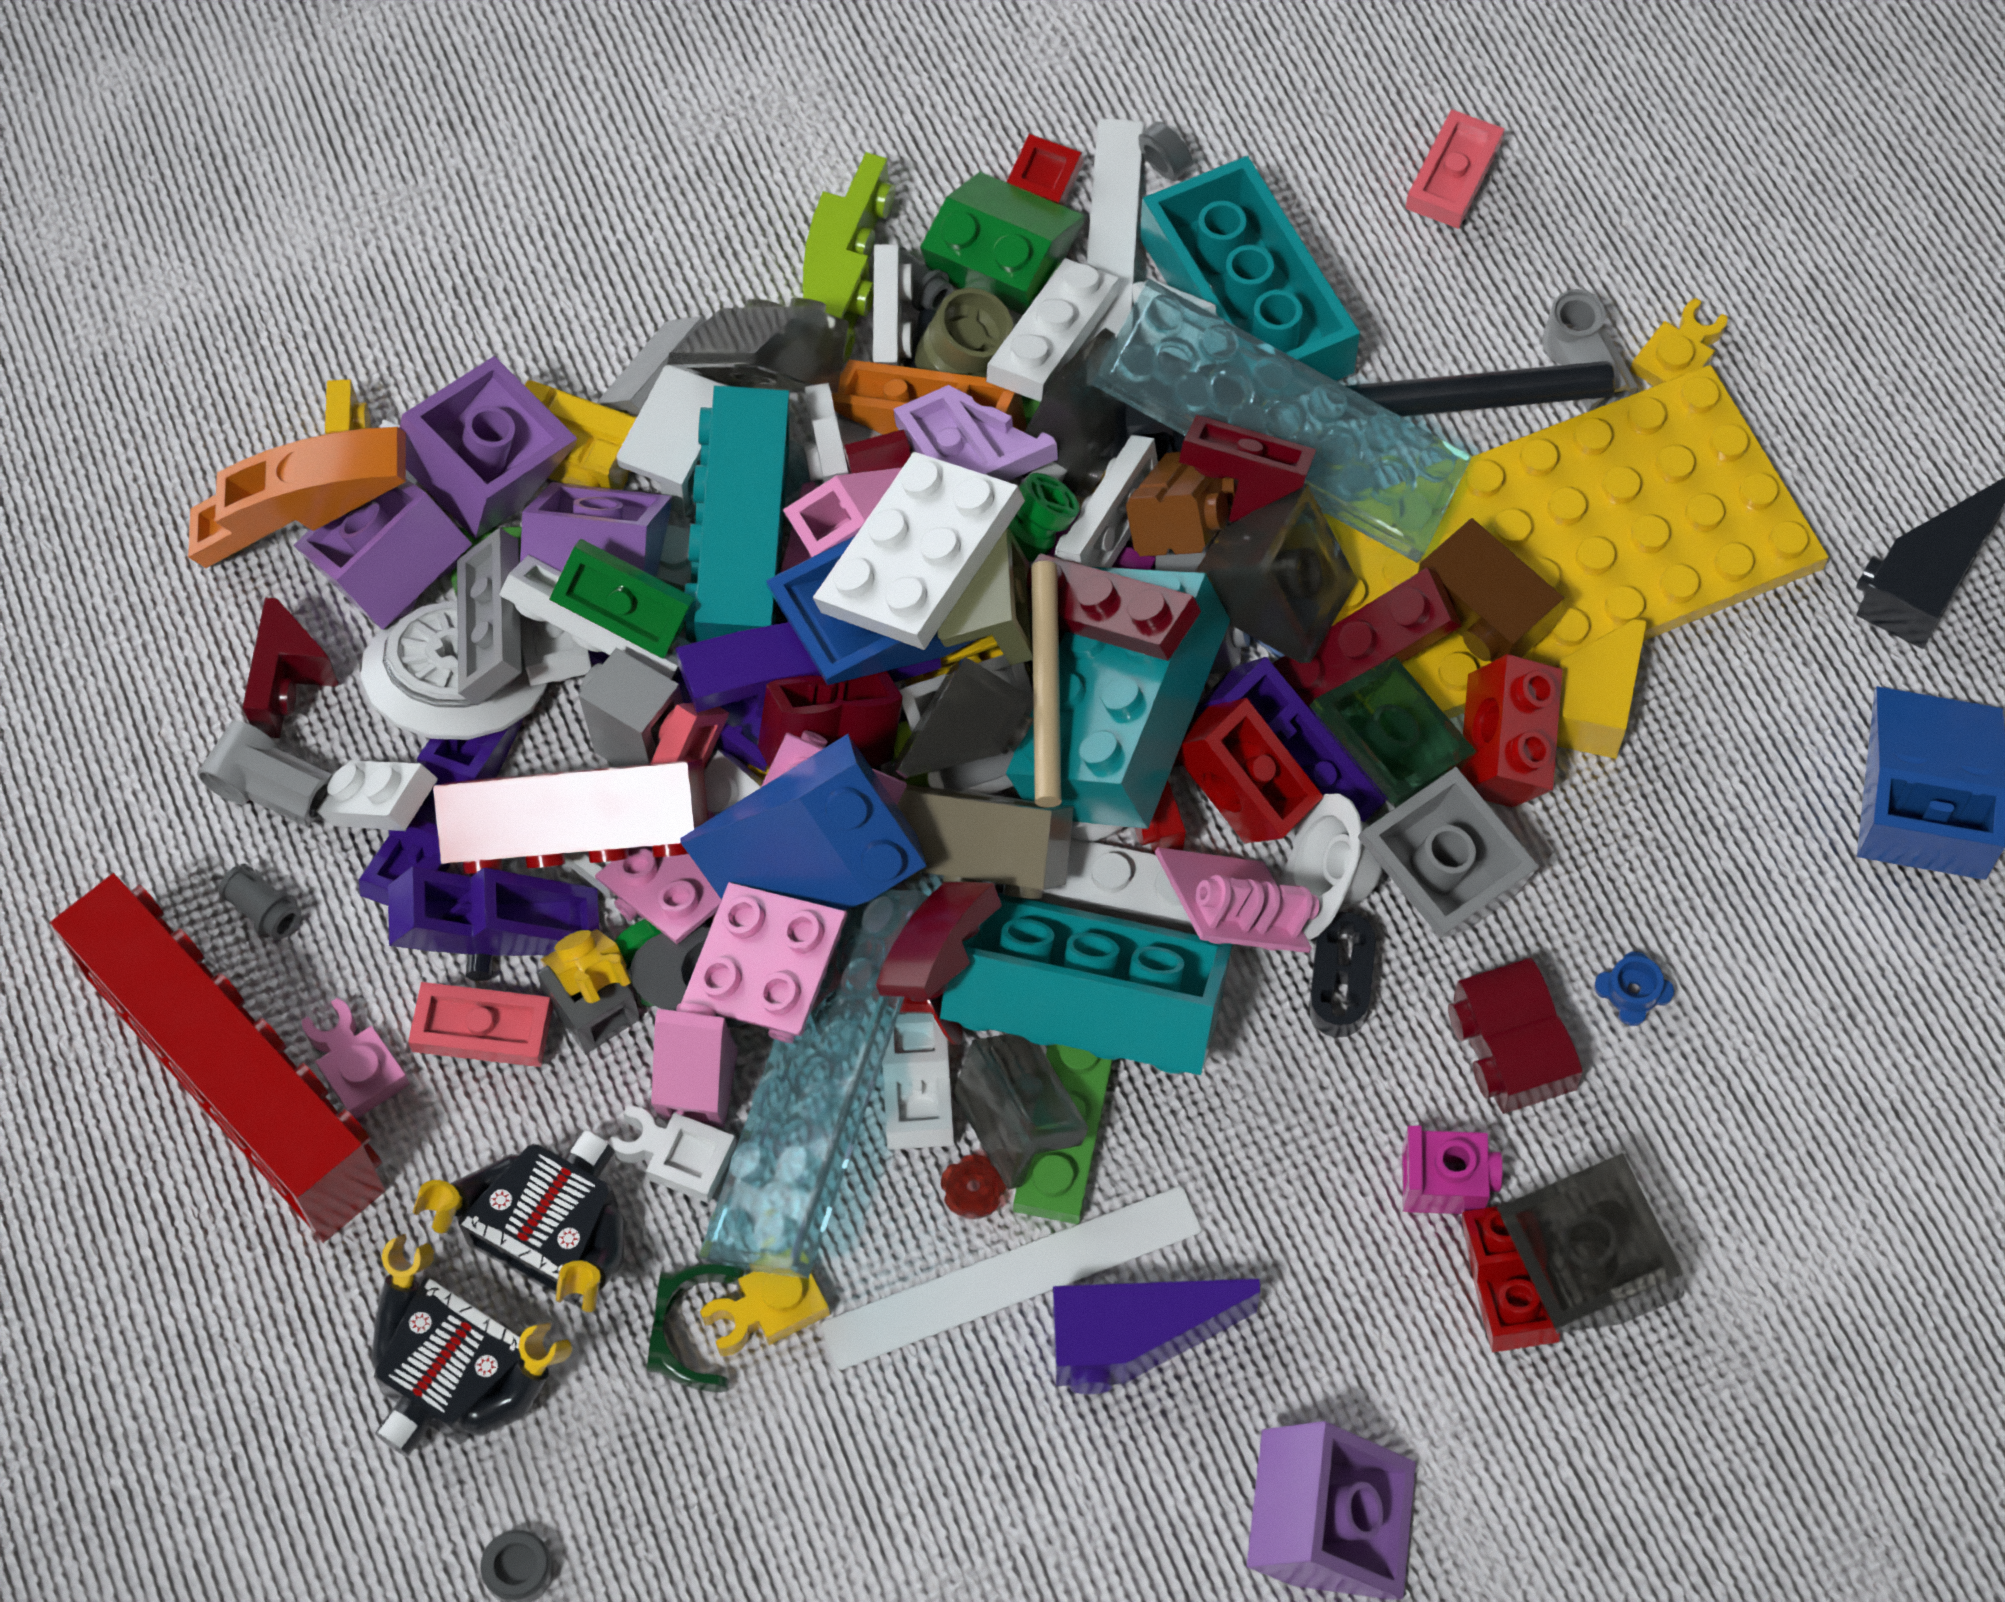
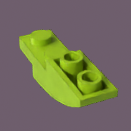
M865 152L845 197L825 191L822 192L812 217L806 241L803 263V301L810 356L817 379L826 383L830 382L838 362L846 364L849 360L855 343V324L859 315L867 317L873 306L874 282L870 281L868 260L875 241V231L873 229L879 217L887 218L895 197V185L889 183L888 159Z

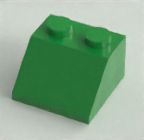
M978 172L946 196L920 249L926 266L932 270L941 269L946 272L949 278L948 282L960 289L967 287L983 289L996 296L1007 309L1024 315L1046 285L1058 263H1062L1085 221V217L1074 210L985 173Z

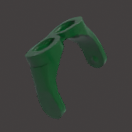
M701 1264L675 1271V1273L660 1272L654 1322L648 1351L647 1372L661 1373V1375L679 1384L696 1390L717 1393L728 1391L730 1380L727 1377L697 1373L680 1364L666 1343L664 1323L673 1304L687 1290L696 1284L705 1282L739 1284L738 1279L744 1276L743 1269L728 1265Z

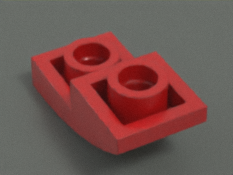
M1523 1202L1462 1211V1225L1470 1267L1492 1353L1559 1343L1561 1326L1544 1275L1545 1253L1529 1203Z

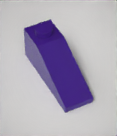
M1267 657L1235 666L1198 701L1195 710L1201 715L1211 705L1247 698L1323 796L1325 794H1342L1350 799L1356 807L1361 821L1365 822L1385 802L1384 798Z
M1260 1278L1053 1286L1056 1386H1071V1391L1074 1393L1092 1395L1110 1391L1112 1384H1125L1257 1313L1261 1292Z

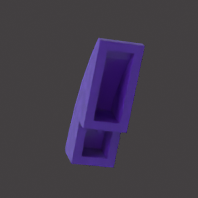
M412 866L388 885L389 946L468 955L480 953L499 956L548 955L556 951L555 945L562 938L574 932L599 930L597 888L484 867L472 877Z

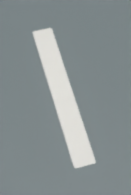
M1099 119L1097 123L1087 265L1119 277L1117 297L1080 348L1079 362L1082 365L1126 367L1128 365L1141 150L1138 144V137L1143 132V122Z
M1178 1186L821 1322L820 1327L836 1368L844 1370L1051 1291L1053 1286L1067 1285L1200 1234L1202 1229L1184 1188Z

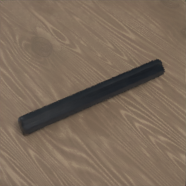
M1609 361L1318 388L1313 394V411L1316 421L1320 424L1605 398L1611 397L1615 392L1614 367Z

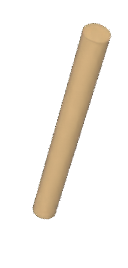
M1038 561L1031 566L1035 804L1040 807H1055L1062 802L1057 565L1054 562Z

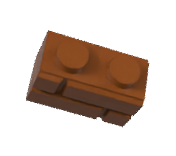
M1181 452L1166 453L1125 504L1134 551L1140 557L1167 555L1171 549L1175 555L1202 553L1218 531L1226 528L1239 480L1230 477L1211 478L1197 472L1194 467L1178 463Z

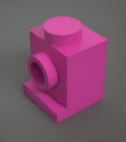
M1408 1126L1402 1146L1403 1212L1462 1214V1211L1486 1208L1490 1197L1489 1192L1501 1191L1502 1155L1501 1152L1488 1151V1133L1422 1131V1126ZM1444 1163L1466 1164L1467 1168L1463 1171L1455 1172L1449 1170Z

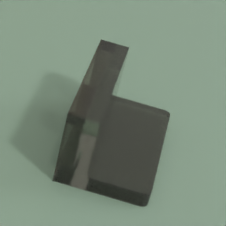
M1013 1034L972 1040L954 1089V1096L1008 1190L1019 1188L1024 1183L1035 1154L1081 1146L1089 1127L1040 1045L1034 1044L1022 1036Z

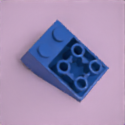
M1876 686L1873 698L1857 857L1986 880L2005 848V727L2003 708Z

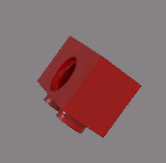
M1507 654L1468 674L1460 772L1484 801L1513 808L1553 791L1562 669Z
M1247 698L1211 705L1188 726L1177 754V759L1244 844L1283 839L1323 798L1320 791Z

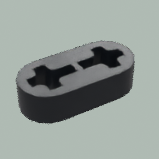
M1351 912L1336 913L1332 922L1317 936L1308 1007L1309 1017L1315 1028L1323 1034L1334 1038L1347 1037L1356 1033L1364 1025L1370 1003L1376 945L1375 932L1366 919ZM1340 934L1351 935L1352 944L1356 946L1352 950L1349 966L1337 964L1339 948L1335 943H1337ZM1335 983L1347 985L1345 1000L1349 1006L1345 1011V1016L1332 1014V1006L1329 1002L1333 998Z

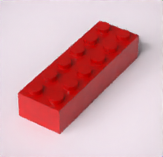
M113 872L49 922L83 977L318 1239L325 1243L386 1192L375 1170L383 1162L368 1144L371 1140L370 1136L348 1110L344 1109L338 1113L331 1102L325 1097L329 1094L327 1089L306 1064L302 1063L296 1067L284 1052L287 1047L283 1040L262 1017L256 1022L243 1007L246 1002L233 984L221 972L215 977L202 962L205 959L204 955L181 928L175 932L172 931L161 918L165 915L163 910L146 889L139 884L130 891Z

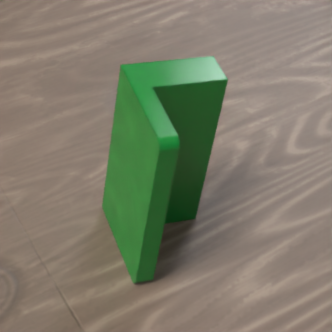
M581 538L573 547L549 598L550 601L662 659L665 658L685 626L684 620L695 599Z

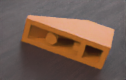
M849 359L832 393L835 412L883 435L899 431L895 423L894 408L950 385L972 396L977 404L994 407L1012 416L1013 427L1028 434L1022 395L986 382L987 378Z

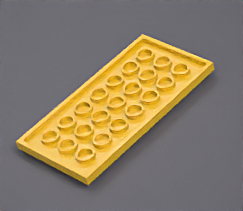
M1711 364L1277 532L1276 545L1288 568L1292 567L1297 577L1296 582L1301 591H1304L1307 601L1322 612L1320 627L1322 631H1325L1417 574L1420 562L1470 518H1473L1564 597L1556 627L1522 657L1559 668L1561 659L1633 619L1647 621L1643 641L1823 570L1829 558ZM1453 631L1359 688L1355 693L1383 745H1386L1465 713L1468 674L1491 663V661H1482L1473 655L1465 645L1463 637L1458 632Z

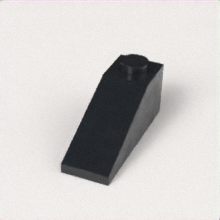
M2005 477L1898 537L1884 560L1873 555L1856 585V589L1865 593L1856 616L1924 649L2005 508Z

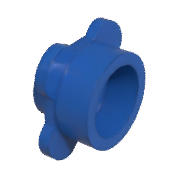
M1640 952L1627 953L1615 965L1612 972H1601L1594 983L1596 994L1601 998L1609 999L1619 1010L1620 1021L1629 1026L1642 1024L1647 1012L1657 1005H1668L1674 995L1673 985L1670 981L1664 979L1659 966ZM1636 984L1639 986L1640 992L1632 993L1629 991L1628 986Z

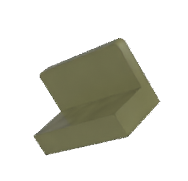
M1009 526L938 629V637L945 647H950L992 635L1010 666L1033 660L1031 592L1027 587L1029 562Z

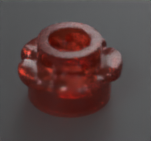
M972 1154L964 1156L958 1164H950L942 1174L940 1186L946 1193L944 1203L951 1212L967 1219H981L991 1215L999 1208L1000 1196L1006 1192L1007 1181L1002 1169L993 1167L987 1157ZM971 1181H976L980 1184V1187L977 1191H970L967 1188V1184Z

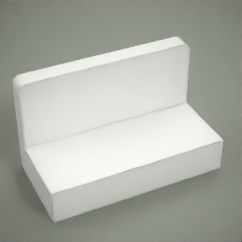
M666 365L617 454V463L621 468L660 482L661 495L672 496L671 510L685 515L693 500L695 467L700 465L701 445L698 444L700 408H712L714 385H726L675 366Z

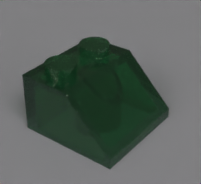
M1395 656L1315 698L1310 704L1318 720L1393 809L1453 768L1457 767L1461 771L1477 753Z

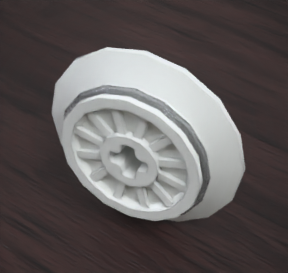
M442 601L410 611L403 618L392 621L385 629H380L363 653L360 680L372 708L394 726L430 739L469 740L503 731L530 714L547 689V683L530 686L521 643L522 673L508 687L499 689L479 705L458 694L457 601Z

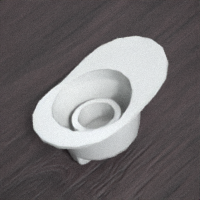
M1325 794L1302 818L1292 852L1278 883V887L1280 884L1305 886L1311 894H1315L1318 897L1319 911L1317 916L1313 920H1307L1302 928L1308 941L1317 937L1332 922L1339 910H1346L1367 897L1377 885L1382 872L1381 865L1358 839L1361 831L1370 825L1360 820V815L1353 802L1342 794Z

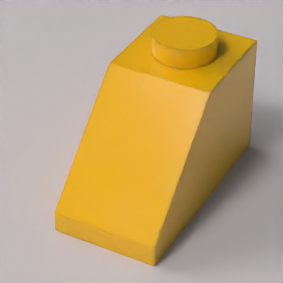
M1633 619L1561 659L1559 668L1562 669L1557 747L1614 759L1617 758L1627 728L1647 621Z

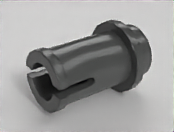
M897 244L902 264H912L913 308L917 311L923 309L937 311L944 298L953 292V286L948 282L947 273L941 269H930L910 254L904 246Z
M241 864L240 869L236 866L233 867L221 880L219 895L254 922L256 933L261 937H272L275 940L283 939L291 934L299 924L301 910L297 907L295 896L286 891L278 892L256 874L248 864Z

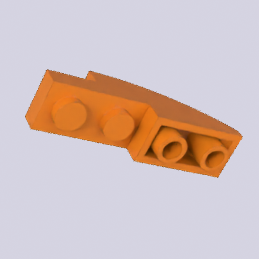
M381 427L325 434L266 450L217 472L216 494L190 508L188 558L208 568L295 520L310 530L315 531L405 483L406 432L399 427Z

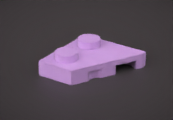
M950 385L893 409L896 426L899 430L904 429L908 444L914 452L1006 482L1058 459L1057 442L1052 436L1042 432L1036 439L1014 428L1012 416L994 407L981 406L973 400L972 396Z

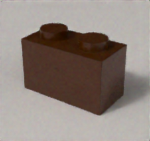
M1470 518L1420 562L1418 573L1428 567L1439 574L1462 627L1455 631L1463 637L1464 643L1471 653L1482 661L1493 662L1507 654L1522 658L1556 627L1564 597L1473 518Z

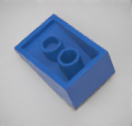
M855 536L766 580L769 591L827 685L945 657L978 640L975 639L945 647L940 641L937 631L926 649L923 650L821 613L813 596Z
M849 734L680 837L681 844L721 900L729 882L843 911L874 899L927 866L917 834Z

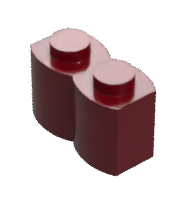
M887 671L827 685L823 677L813 675L776 679L766 684L758 749L770 768L786 733L801 738L804 730L815 732L827 740L825 748L849 734L870 767L885 764L893 759L903 696Z
M1531 957L1458 980L1453 998L1454 1002L1448 1005V1014L1457 1038L1461 1042L1469 1040L1479 1060L1473 1062V1071L1478 1088L1485 1099L1493 1097L1501 1112L1505 1114L1577 1090L1583 1073L1580 1060L1563 1022L1556 1013L1545 980Z

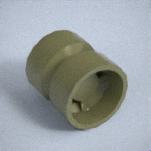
M967 287L954 290L944 298L915 349V365L917 369L987 378L988 362L1013 330V320L1007 307L996 296L983 289Z

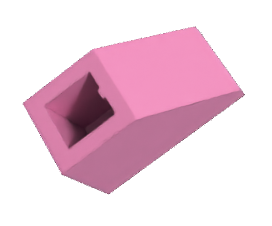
M902 468L836 475L783 509L811 556L814 557L855 536Z
M680 1003L677 1005L676 1011L657 1009L654 1031L651 1104L659 1119L670 1120L675 1112L708 1126L725 1128L738 1051L725 1018L716 1017V1010L700 1004Z

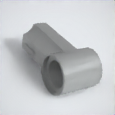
M1574 289L1565 291L1554 301L1543 333L1542 345L1550 359L1561 365L1600 361L1612 363L1615 376L1614 395L1605 398L1581 400L1588 412L1637 393L1638 386L1604 326L1606 312L1603 303L1596 295L1589 291ZM1565 325H1575L1583 331L1571 330Z
M237 720L229 724L197 772L200 781L220 797L240 805H244L248 800H251L306 827L322 818L316 811L328 794L327 786L332 778V774L281 751L278 745L261 730Z

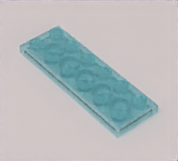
M1149 278L1091 385L1186 436L1197 414L1317 449L1303 487L1290 494L1416 563L1425 554L1472 458L1468 453Z
M887 890L868 902L843 910L848 915L841 931L840 940L835 946L827 967V974L821 983L819 995L816 997L808 1017L804 1034L801 1037L795 1036L792 1044L774 1039L759 1086L754 1093L752 1106L740 1140L731 1158L730 1168L715 1211L710 1218L708 1230L698 1257L711 1264L735 1266L741 1270L809 1279L904 997L880 996L876 982L891 947L903 927L920 905L929 897L923 892Z

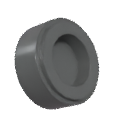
M1155 121L1139 135L1138 144L1144 158L1162 177L1169 180H1177L1192 167L1193 159L1187 146L1176 132L1166 124Z
M511 1530L498 1535L488 1544L481 1558L480 1571L487 1589L500 1602H533L540 1598L550 1586L554 1573V1564L547 1546L538 1536L524 1530Z

